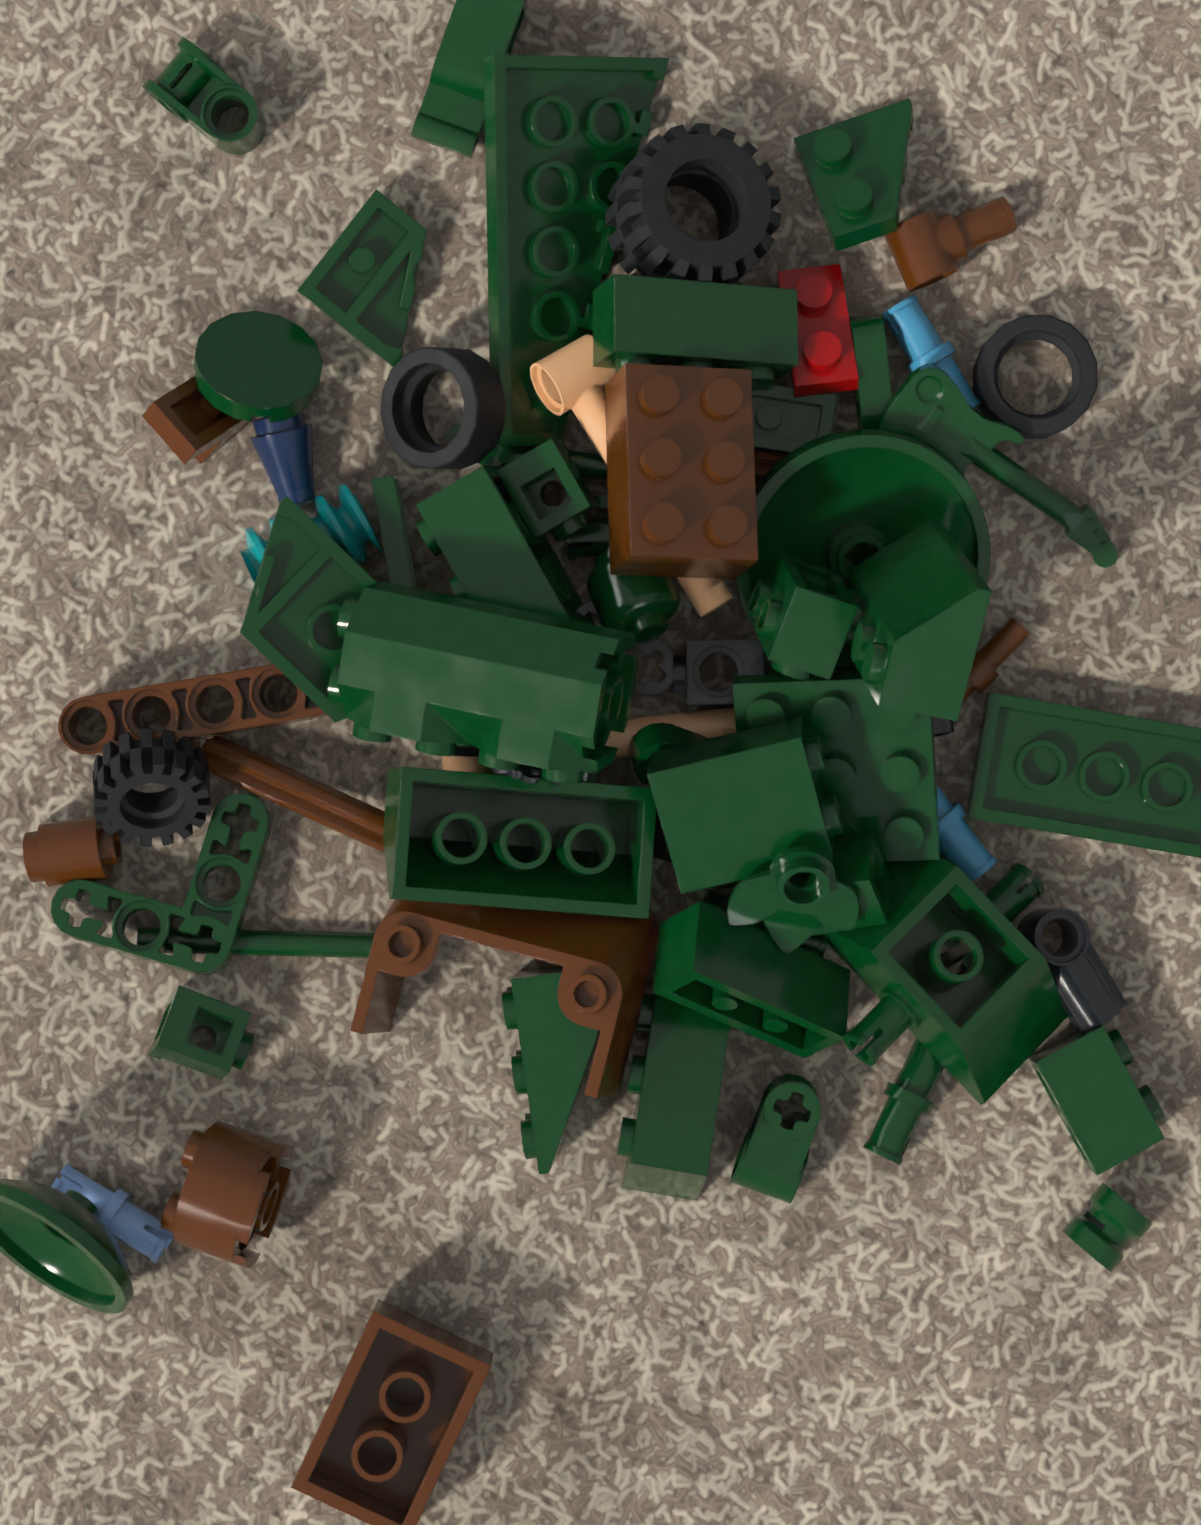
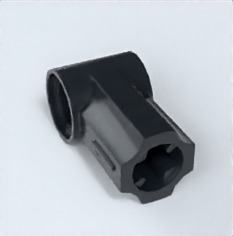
M1037 909L1028 913L1020 921L1017 929L1047 960L1065 1014L1077 1033H1085L1092 1028L1103 1025L1119 1014L1120 1010L1128 1004L1091 945L1090 932L1086 921L1078 913L1069 909ZM1051 920L1060 926L1063 933V942L1054 954L1049 953L1042 942V932Z

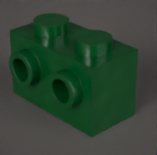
M778 552L768 581L760 579L757 582L749 601L747 614L753 618L751 623L768 660L773 661L771 664L773 669L798 680H808L810 674L830 680L858 610V605L839 572Z

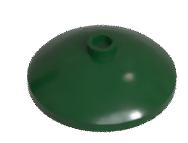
M0 1178V1252L49 1289L89 1309L117 1314L124 1311L133 1298L132 1276L120 1247L110 1230L96 1217L99 1211L88 1198L73 1190H67L64 1194L57 1189L38 1182Z

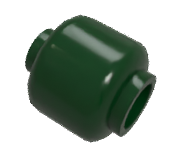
M609 549L601 553L595 560L596 567L590 572L588 577L587 589L602 626L634 633L635 642L649 641L662 635L668 629L667 621L677 612L681 602L673 577L610 575Z

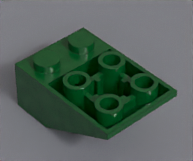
M560 965L521 970L511 979L512 986L507 987V991L502 992L507 1030L518 1029L521 1050H516V1056H511L514 1087L517 1095H528L530 1113H525V1120H521L524 1155L526 1159L537 1158L539 1174L549 1173L557 1157L600 1034L599 1030L580 1026L572 1022L561 1010L558 1002V986L563 966Z

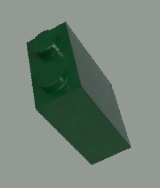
M802 716L650 753L647 777L681 894L740 881L750 875L769 870L772 861L779 853L795 846L816 847L827 853L831 859H834V835L844 833L841 814L835 795L823 796L818 775L827 773L823 747L818 735L807 737Z

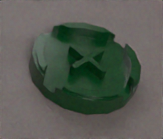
M259 311L231 313L212 322L198 338L193 364L195 369L194 378L198 391L214 408L235 419L252 422L253 416H270L269 422L285 421L305 411L316 397L323 361L316 342L301 326L282 316Z

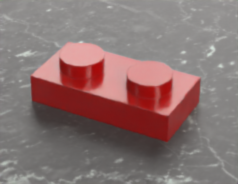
M833 264L777 271V288L797 290L798 366L790 370L794 397L857 390L859 377L841 265Z

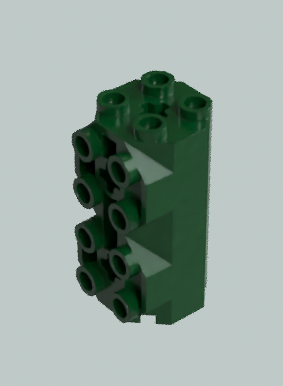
M384 581L364 587L359 600L347 598L344 601L337 624L338 635L344 638L341 661L335 665L328 684V697L330 702L341 704L345 717L354 722L352 735L356 738L381 743L391 742L392 736L416 741L415 749L417 751L435 756H453L456 745L475 746L480 749L478 763L483 766L500 770L518 769V764L542 768L543 778L563 784L582 783L583 773H599L600 770L612 764L618 748L605 745L610 732L624 733L629 720L638 666L636 656L625 654L623 650L635 645L634 633Z

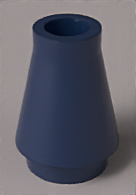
M303 412L285 421L269 422L270 416L253 420L256 436L250 437L277 493L278 501L280 502L285 496L289 497L295 504L315 499L312 423H305Z

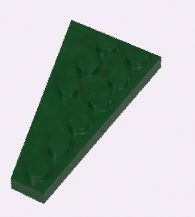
M504 54L484 56L489 363L501 380L506 399L505 424L495 447L539 446L551 438H562L569 411L558 416L546 408L532 384L530 367L533 363L586 335V331L590 330L588 329V324L593 314V290L600 285L603 273L609 272L614 255L608 238L616 231V227L605 225V211L614 202L607 198L611 187L620 178L619 174L637 155L641 137L648 135L653 113L649 112L657 81L664 78L669 58Z

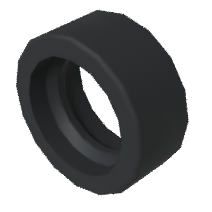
M1024 315L1003 324L981 347L973 367V392L982 402L979 405L982 414L1010 424L1022 434L1024 439H1044L1070 427L1089 408L1098 386L1097 360L1089 341L1071 323L1051 315ZM1026 340H1043L1055 345L1067 357L1072 369V386L1067 398L1056 409L1045 414H1026L1014 409L1003 398L998 386V368L1003 356L1012 346Z
M422 347L405 354L390 370L382 390L380 415L387 440L398 456L413 466L429 469H463L481 462L496 446L505 424L506 399L501 380L488 360L472 350ZM440 370L451 372L460 385L464 401L462 424L457 436L448 446H439L434 442L426 429L422 414L423 398L428 384Z

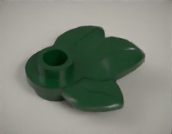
M795 846L779 853L772 861L769 870L744 878L733 890L727 905V918L730 925H749L763 920L769 934L785 953H791L804 943L818 929L821 923L839 930H853L859 915V901L853 888L835 876V868L830 856L823 850L812 846Z

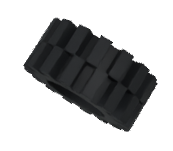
M152 728L140 729L141 739L137 740L132 738L130 732L119 735V747L109 741L103 747V756L97 755L94 761L93 805L97 821H103V830L110 836L119 830V841L130 844L134 836L140 837V846L152 847V838L161 837L162 844L165 846L174 844L173 834L176 832L183 839L193 835L192 825L201 828L206 822V813H210L211 808L208 761L205 762L204 751L200 746L193 749V740L185 735L176 743L174 731L163 729L161 738H152ZM147 783H160L170 786V788L164 791L153 793L132 789Z

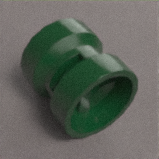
M1102 1182L1091 1195V1207L1084 1215L1074 1216L1062 1231L1112 1273L1124 1258L1123 1248L1131 1239L1141 1238L1152 1223Z

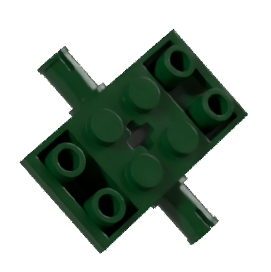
M940 857V860L885 862L891 876L888 924L820 935L878 996L880 1001L851 1031H848L843 1036L844 1043L852 1051L857 1045L862 1046L872 1036V1039L855 1056L863 1063L874 1066L878 1062L879 1057L909 1029L972 1097L982 1105L1067 1018L1047 960L1012 924L1017 916L1044 892V887L1040 879L1036 877L1029 884L1025 883L1016 892L1017 887L1032 873L1029 868L1019 863H1014L1008 872L984 894L957 865ZM942 953L950 960L946 968L941 961L940 954Z

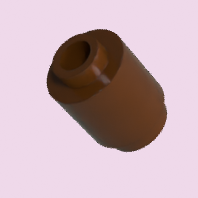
M95 816L43 823L38 826L37 831L26 832L23 837V857L30 881L32 883L45 881L48 887L64 885L74 880L94 881L111 878L113 865L121 864L122 846L121 841H119L118 831L110 836L103 830V821L98 822Z

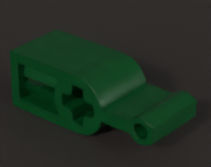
M456 0L433 65L427 91L412 128L411 137L472 158L485 122L484 56L493 54L511 55L528 7L527 0Z

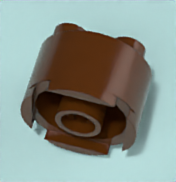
M216 1121L205 1133L194 1130L187 1141L181 1162L182 1167L189 1169L181 1193L173 1192L166 1204L161 1228L173 1232V1240L176 1244L245 1268H251L260 1256V1253L249 1250L256 1235L269 1239L276 1223L291 1174V1169L280 1166L281 1158L293 1156L292 1145L221 1121Z

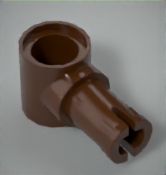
M1002 196L954 217L949 213L937 216L935 210L923 212L898 223V230L886 234L884 237L908 292H913L954 274L960 270L958 263L967 259V252L1015 232L1017 224L1009 203Z

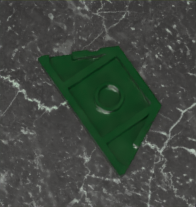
M285 496L278 504L240 633L334 722L346 719L341 704L329 701L328 684L335 665L341 661L344 638L339 637L337 631L339 613L347 598L359 600L364 587L377 582L289 497Z

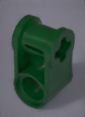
M182 37L177 43L179 52L156 80L148 79L142 88L185 124L189 123L221 150L236 155L253 151L260 145L266 130L264 115L255 99L247 90L229 77L211 57L191 41ZM241 107L249 111L248 122L239 132L230 134L219 130V120L228 109Z
M785 1074L776 1077L768 1084L763 1092L751 1129L747 1130L732 1170L731 1183L787 1203L793 1201L807 1164L809 1148L821 1115L817 1091L809 1080L800 1075ZM792 1092L800 1093L802 1105L808 1110L805 1114L795 1112L790 1121L783 1120L781 1108L775 1103L776 1100L788 1101Z

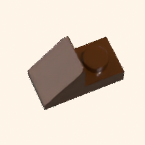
M195 376L155 400L142 415L184 464L194 458L200 464L205 462L250 422L235 419L214 408L198 391Z

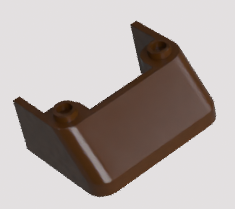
M394 899L375 932L350 1031L360 1034L391 1032L404 977L420 975L433 965L444 934L563 966L558 986V1002L561 1010L572 1022L600 1031L584 1095L597 1099L619 1094L658 940L659 925L651 909H649V919Z

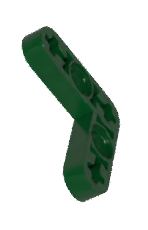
M243 793L226 796L217 804L211 816L183 908L95 882L74 880L65 883L56 891L51 902L53 922L64 934L75 940L196 975L209 976L220 972L229 964L234 954L270 837L271 820L267 809L259 799ZM242 807L250 808V817L259 824L256 832L245 831L239 844L238 850L241 854H251L248 864H244L231 855L214 854L217 844L222 845L227 850L230 849L233 830L225 824V820L228 815L232 817L238 816ZM220 867H229L235 870L241 880L240 890L237 895L225 902H217L210 899L205 890V880L209 873ZM83 893L90 894L89 903L96 909L112 913L113 900L123 902L113 917L112 937L102 936L108 925L96 919L84 918L80 927H73L74 917L65 911L68 902H79ZM148 910L159 917L161 924L160 933L150 944L144 946L135 945L126 937V922L135 912ZM179 918L184 920L179 926L178 931L181 934L195 938L201 937L204 929H212L213 940L221 945L218 955L207 953L203 962H195V951L186 945L175 942L173 945L174 954L172 956L163 954L172 938L173 919Z

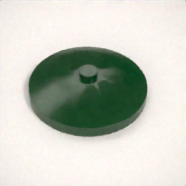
M875 429L841 431L814 439L796 448L776 463L756 486L758 561L734 579L742 607L751 623L753 618L749 617L747 612L752 592L760 579L768 581L778 552L837 571L847 586L852 568L928 520L941 522L987 584L991 562L988 525L983 509L967 481L947 459L934 449L911 437L889 431ZM843 645L833 672L859 671L855 663L852 662L845 645Z

